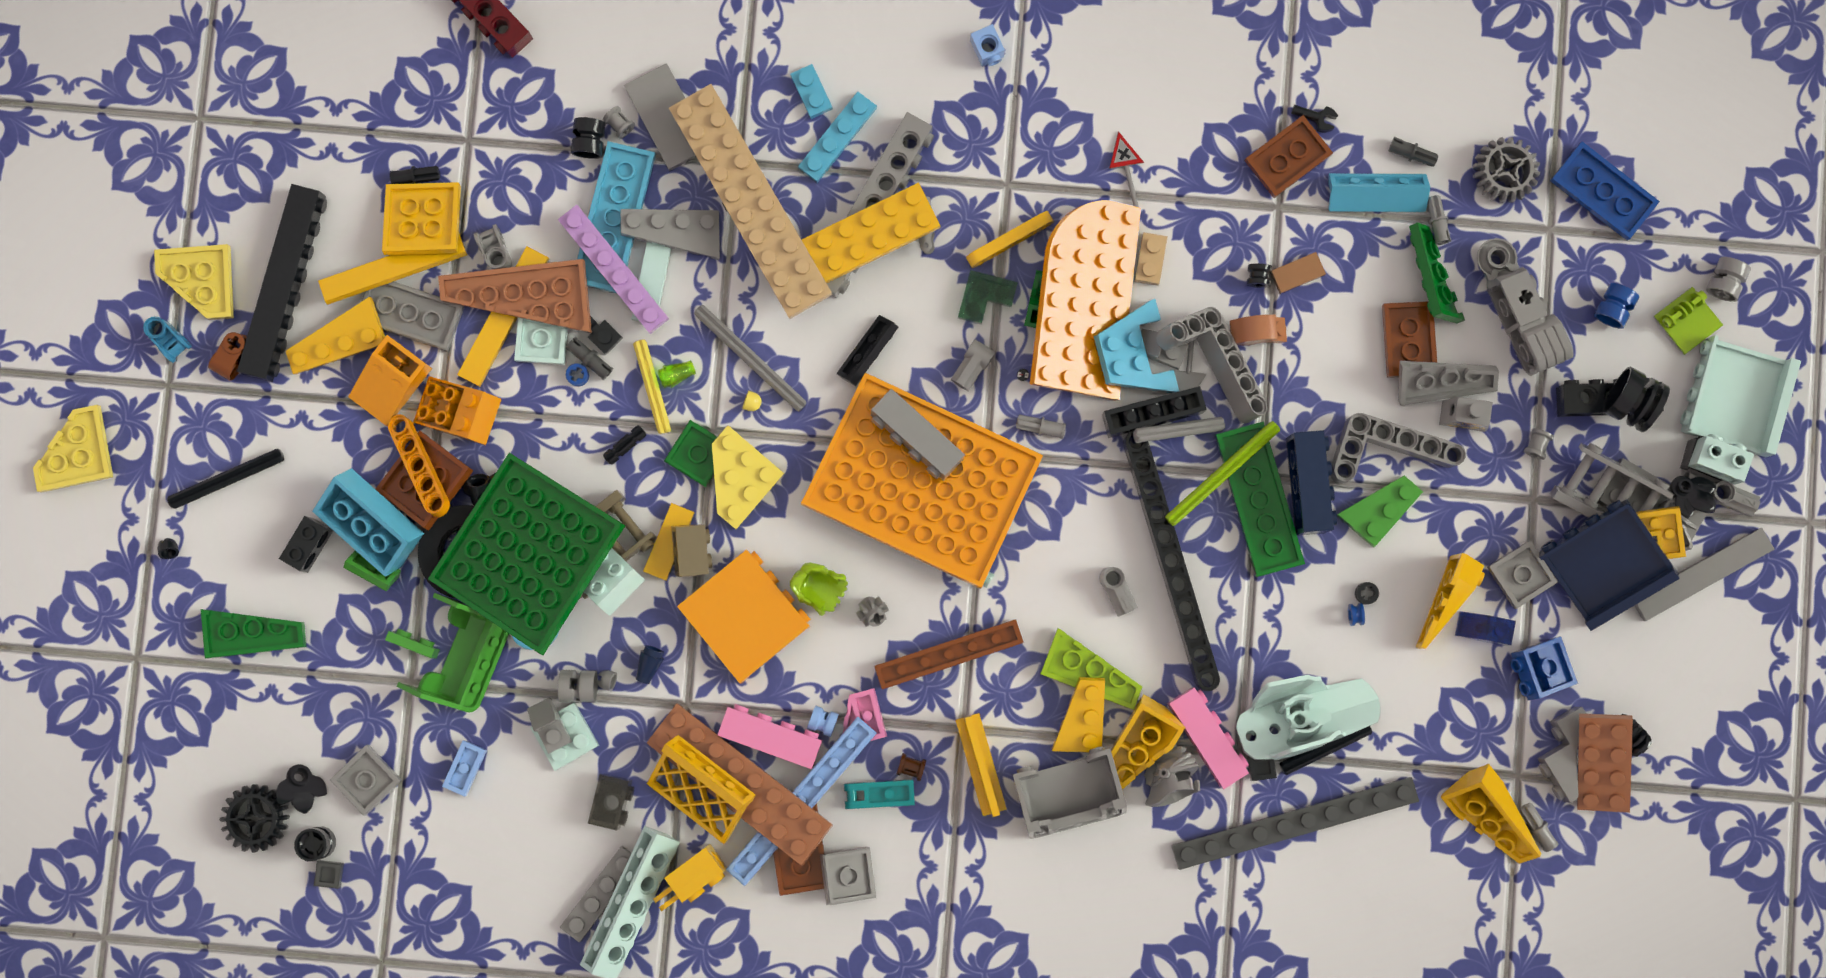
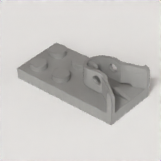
M1624 458L1619 460V463L1653 481L1656 480V476ZM1617 470L1598 502L1606 507L1615 502L1630 477ZM1640 482L1628 500L1635 512L1641 509L1652 491L1650 487ZM1662 494L1653 509L1675 507V498L1672 497L1670 499ZM1694 510V513L1688 519L1681 515L1685 551L1693 548L1692 540L1707 513Z

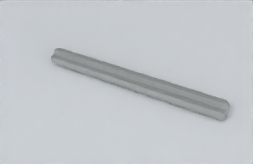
M704 305L696 309L694 312L695 316L796 411L799 412L806 406V401Z

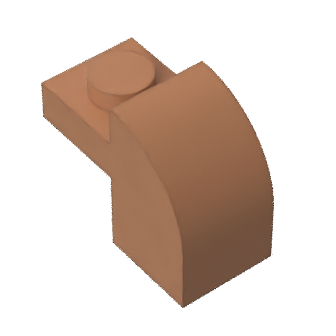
M1255 315L1230 320V331L1237 345L1250 346L1259 343L1287 342L1285 318Z

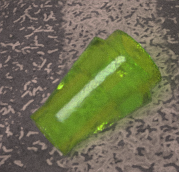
M691 360L683 363L663 365L661 369L657 370L664 388H673L696 374Z

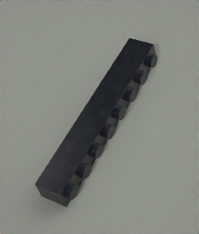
M291 184L237 372L243 375L273 382L274 377H277L279 374L280 363L278 362L280 355L285 352L287 346L285 338L287 331L293 325L294 318L292 314L294 307H297L300 301L299 289L301 283H304L307 277L306 265L313 256L314 247L312 244L314 237H317L320 232V216L327 207L326 196L318 190Z

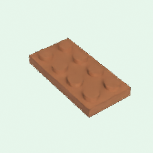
M1579 713V795L1577 798V810L1630 813L1632 715Z

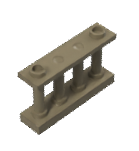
M615 490L595 507L607 514L610 512L612 514L615 513L636 539L637 543L627 551L624 550L617 540L612 547L627 562L640 550L644 553L655 544L653 540L656 536L652 532L646 536L623 509L624 505L622 502L626 498L619 490ZM584 592L580 597H583L584 599L588 598V596Z

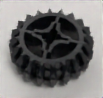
M253 784L251 788L243 786L241 792L238 790L233 792L234 798L226 799V803L230 807H222L221 811L227 813V815L219 820L221 822L226 821L227 826L222 827L221 830L222 832L229 831L226 840L235 839L233 846L238 847L241 845V849L244 852L248 851L249 848L252 853L258 852L259 848L262 851L268 850V844L275 846L277 845L276 838L282 839L284 837L280 830L288 829V825L283 823V820L290 819L289 815H283V811L288 809V805H278L275 798L276 790L273 789L268 792L267 785H263L260 789L258 784ZM250 799V804H247L246 812L242 815H238L239 809L242 806V804L246 800ZM260 800L269 806L271 813L264 811ZM254 815L258 816V818L264 817L265 819L256 822L255 820L245 818ZM266 822H272L269 831L260 838L263 825ZM238 823L246 826L247 834H250V837L242 832Z

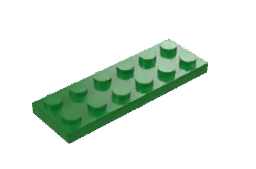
M1264 421L1215 435L1223 464L1265 427ZM1267 442L1227 478L1256 577L1305 564L1270 442Z

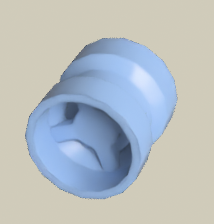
M815 706L807 729L812 731L819 730L822 731L823 735L831 737L839 714L835 712L828 713L823 708Z

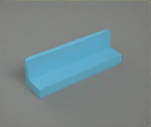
M1329 173L1328 176L1330 189L1329 211L1425 212L1427 209L1430 184L1426 174Z

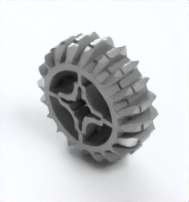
M1501 137L1497 140V143L1492 140L1488 143V147L1483 146L1480 149L1482 154L1476 155L1475 159L1478 163L1473 165V169L1478 172L1473 175V178L1480 179L1476 187L1484 186L1485 189L1482 195L1490 192V200H1495L1499 196L1500 203H1504L1506 199L1513 203L1516 201V198L1522 200L1525 194H1530L1533 191L1532 187L1538 183L1535 178L1540 176L1541 172L1535 170V168L1540 166V162H1533L1537 153H1528L1531 145L1523 148L1521 147L1523 144L1522 140H1518L1514 144L1513 137H1509L1506 142ZM1506 153L1513 155L1517 159H1510ZM1491 157H1493V159L1495 160L1493 162L1495 165V171L1492 174H1490L1489 172V162ZM1514 166V168L1511 169L1510 172L1507 171V172H1502V173L1498 174L1499 172H1501V171L1503 170V168H1504V169H1507V168L1509 169V168H1511V167ZM1522 166L1524 176L1522 183L1520 184L1518 180L1520 178L1518 175V169ZM1495 181H1502L1507 187H1503Z

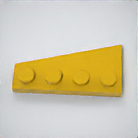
M372 297L366 298L287 349L285 352L292 373L299 374L377 348L385 338Z

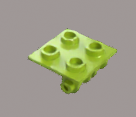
M1693 287L1654 315L1655 319L1684 355L1723 326L1721 321L1705 303V299H1707L1706 293L1702 290L1697 292Z

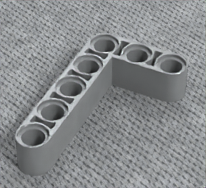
M1207 307L1180 318L1157 332V344L1166 351L1197 339L1239 421L1245 424L1250 423L1267 412L1266 400L1218 309Z
M1356 413L1350 416L1344 423L1333 458L1332 475L1330 477L1338 484L1351 481L1357 473L1366 442L1447 468L1455 467L1464 462L1466 452L1457 443L1364 413ZM1354 419L1362 422V431H1356L1353 428L1352 421ZM1377 427L1385 429V439H1381L1376 435ZM1401 434L1408 436L1410 440L1408 447L1400 443ZM1347 442L1355 446L1354 455L1346 452L1345 444ZM1425 442H1429L1433 446L1432 454L1424 451L1423 445ZM1449 449L1453 450L1457 455L1455 462L1450 461L1447 457ZM1340 465L1348 469L1347 478L1339 476L1338 467Z

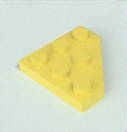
M228 244L154 250L155 274L195 307L205 318L209 320L234 318L231 248Z
M100 405L78 408L71 411L61 431L58 430L47 446L48 450L41 460L38 459L33 467L37 492L42 493L113 478Z
M727 425L711 444L716 510L719 516L737 529L784 473Z

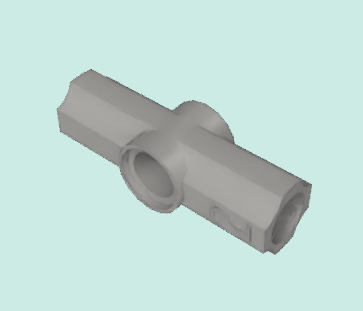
M1691 468L1683 475L1690 479L1704 477L1712 481L1717 488H1722L1724 491L1722 499L1718 497L1717 489L1711 493L1716 505H1722L1749 517H1752L1759 508L1760 496L1737 488L1732 483L1720 481Z

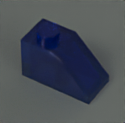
M1460 611L1455 636L1501 646H1511L1516 621Z

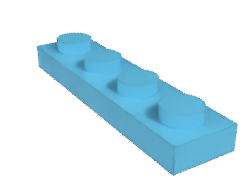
M857 92L799 164L798 169L818 183L875 112L877 105L860 92Z

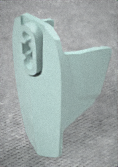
M1304 675L1267 683L1253 699L1252 707L1239 716L1235 729L1246 755L1254 760H1279L1316 749L1377 723L1380 716V701L1373 688L1363 679L1325 685L1320 676ZM1275 727L1278 730V734H1272L1269 728ZM1246 735H1256L1254 741H1248Z

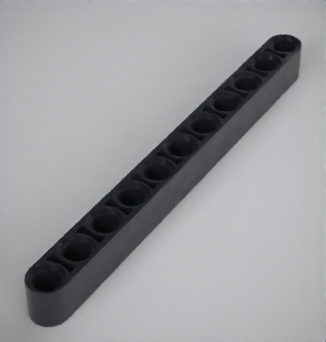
M1131 431L1124 438V450L1194 682L1199 689L1212 691L1218 687L1220 676L1175 528L1165 518L1170 511L1148 441L1142 442L1140 448L1130 446L1129 438L1133 436V431ZM1145 460L1149 465L1148 471H1139L1136 467L1137 461ZM1151 483L1155 486L1156 492L1153 496L1145 494L1143 490L1144 484ZM1157 506L1162 509L1163 516L1161 519L1157 520L1151 516L1150 511L1152 507ZM1160 530H1165L1169 533L1170 540L1168 543L1159 541L1158 532ZM1167 554L1176 556L1177 564L1175 567L1166 565L1165 557ZM1175 577H1179L1184 581L1182 591H1177L1173 588L1172 581ZM1182 601H1187L1191 605L1192 610L1188 615L1182 614L1179 610ZM1190 625H1195L1199 630V634L1195 639H1191L1187 635V628ZM1197 649H1202L1206 653V658L1202 663L1194 659V652ZM1206 672L1210 673L1213 677V683L1209 687H1205L1201 682V677Z

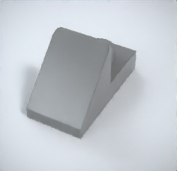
M1142 329L1141 334L1147 357L1179 370L1188 346L1184 344L1172 350H1163L1156 341L1157 331Z
M550 697L527 708L532 728L538 732L548 754L572 742Z

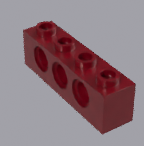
M451 0L454 4L458 1L463 6L461 11L470 21L474 18L479 23L477 28L486 38L491 35L496 41L493 45L503 55L507 52L513 58L533 40L530 32L500 0ZM484 9H492L488 16H481ZM503 25L508 26L505 33H497L499 27Z

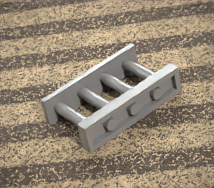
M1580 443L1579 448L1586 455L1566 486L1563 485L1562 488L1555 485L1550 492L1553 499L1587 517L1596 513L1601 515L1605 511L1598 508L1599 504L1597 502L1618 470L1629 476L1630 479L1617 500L1621 502L1626 499L1629 500L1639 482L1652 489L1639 511L1652 510L1662 494L1670 499L1674 496L1670 489H1668L1670 485L1658 478L1653 481L1602 454L1603 449L1592 443H1589L1588 446ZM1594 459H1597L1608 465L1590 496L1585 497L1583 500L1575 496L1577 493L1575 490Z

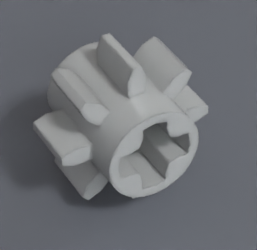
M879 596L876 599L874 597H866L858 604L860 611L856 612L865 627L869 625L879 626L887 619L885 612L889 611V609Z

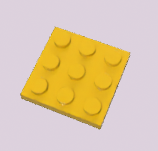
M459 182L386 184L382 240L383 254L458 253L461 193Z

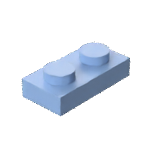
M463 740L442 787L464 797L467 796L487 750Z

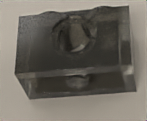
M605 773L600 774L588 824L612 830H619L621 825L625 826L629 813L625 811L627 801L632 800L635 789L634 786H631L632 780ZM610 795L617 797L619 801L616 809H611L607 806L606 801Z

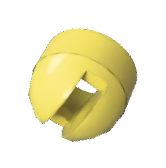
M748 390L742 409L747 411L759 409L762 404L760 396Z

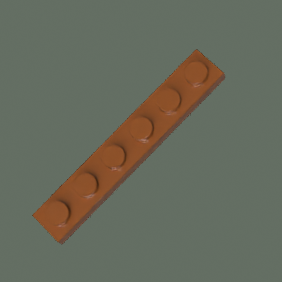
M1015 619L874 667L883 690L1024 642Z

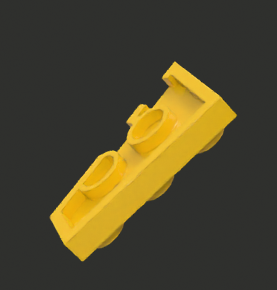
M1079 677L1069 702L1068 710L1060 725L1059 733L1053 743L1052 751L1090 752L1091 749L1102 747L1105 678Z

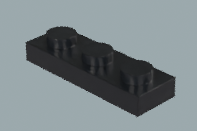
M879 315L836 374L856 386L899 327L894 322Z

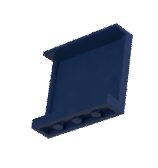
M1627 499L1622 502L1617 500L1607 506L1608 511L1601 515H1598V513L1593 514L1584 521L1585 525L1578 529L1576 527L1570 528L1563 533L1564 537L1557 542L1554 540L1547 542L1541 547L1542 551L1539 552V558L1541 561H1545L1580 611L1590 631L1680 579L1678 571Z

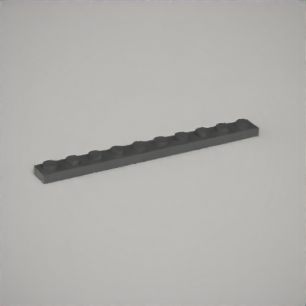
M1407 777L1171 846L1179 870L1416 803L1419 802L1412 777Z

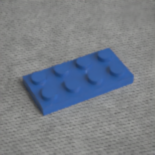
M1584 142L1578 144L1550 180L1627 241L1631 239L1660 202Z

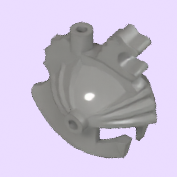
M1176 742L1172 750L1162 755L1151 767L1146 768L1144 775L1146 784L1151 787L1149 797L1145 803L1146 806H1166L1200 791V780H1195L1193 783L1191 776L1198 770L1199 765L1195 763L1196 759L1191 757L1190 752L1185 754L1186 747H1177Z

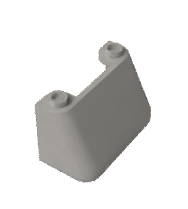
M1097 747L1091 749L1090 755L1086 756L1085 759L1040 771L1032 770L1031 766L1017 769L1016 774H1013L1030 839L1125 814L1127 811L1126 801L1111 749L1105 750L1104 747Z

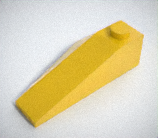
M1464 553L1450 556L1416 648L1426 649L1476 589V586L1481 585L1485 575L1482 572L1483 564Z
M1145 694L1140 698L1111 748L1122 789L1135 780L1136 776L1146 768L1151 767L1162 755L1172 750L1185 729V726L1164 705Z

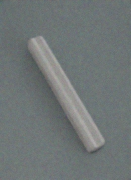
M1222 417L1157 425L1137 428L1133 431L1134 441L1137 443L1222 431L1225 429V423Z

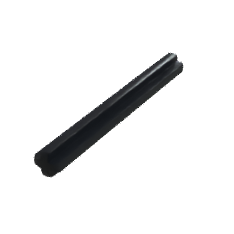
M274 449L167 497V501L171 508H179L283 462L284 455L280 449Z

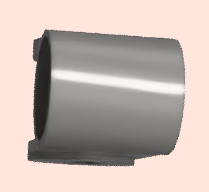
M494 224L491 229L482 233H473L485 262L491 269L511 267L512 261L497 224ZM496 257H504L501 264L493 265Z

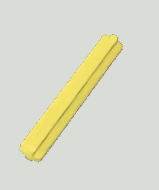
M638 340L633 343L657 432L665 434L671 431L649 348L645 340Z

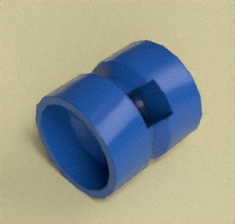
M1611 283L1603 296L1606 300L1599 303L1594 316L1608 326L1623 329L1630 317L1628 311L1634 309L1639 300V295L1624 285Z

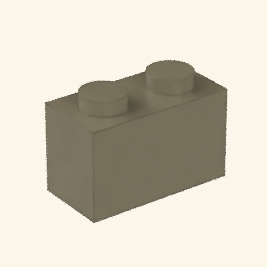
M704 524L671 526L675 576L686 577L709 574V568H712L711 554H707V544L710 543L709 529H705Z

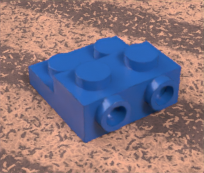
M1561 636L1511 653L1513 658L1510 662L1511 668L1514 672L1518 673L1521 681L1519 690L1523 696L1527 697L1528 701L1540 699L1578 684Z

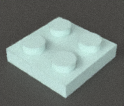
M518 318L514 360L516 362L565 365L568 328Z
M575 702L558 711L572 740L571 743L548 754L538 732L530 727L554 771L599 746Z

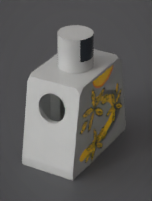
M1465 397L1443 400L1439 425L1486 432L1490 425L1493 402Z

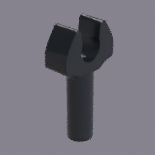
M1294 104L1291 112L1293 115L1300 117L1304 115L1306 119L1315 121L1317 131L1322 133L1330 132L1334 129L1333 125L1324 122V117L1330 119L1338 117L1335 110L1328 106L1324 110L1316 112Z

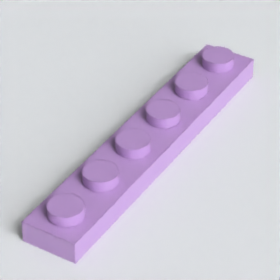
M575 205L558 219L649 334L669 320L667 315L578 205Z

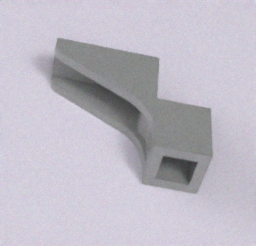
M1573 707L1550 721L1553 727L1551 729L1553 736L1557 741H1561L1562 744L1537 758L1541 764L1539 765L1541 773L1546 779L1549 778L1554 785L1552 791L1559 800L1568 803L1575 801L1579 795L1577 748L1579 745V713L1586 714L1583 707Z

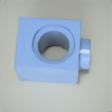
M993 24L971 33L970 42L981 66L987 64L988 66H993L1002 61L1001 58L1004 57L1005 49ZM989 43L995 49L991 52H986L982 49V46Z

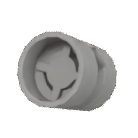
M1719 258L1714 270L1716 275L1711 277L1706 291L1710 295L1724 301H1738L1743 289L1741 283L1746 282L1751 267L1735 258Z
M560 670L558 679L559 702H575L579 698L580 702L595 703L598 692L597 671L582 670L580 674H577L576 670Z

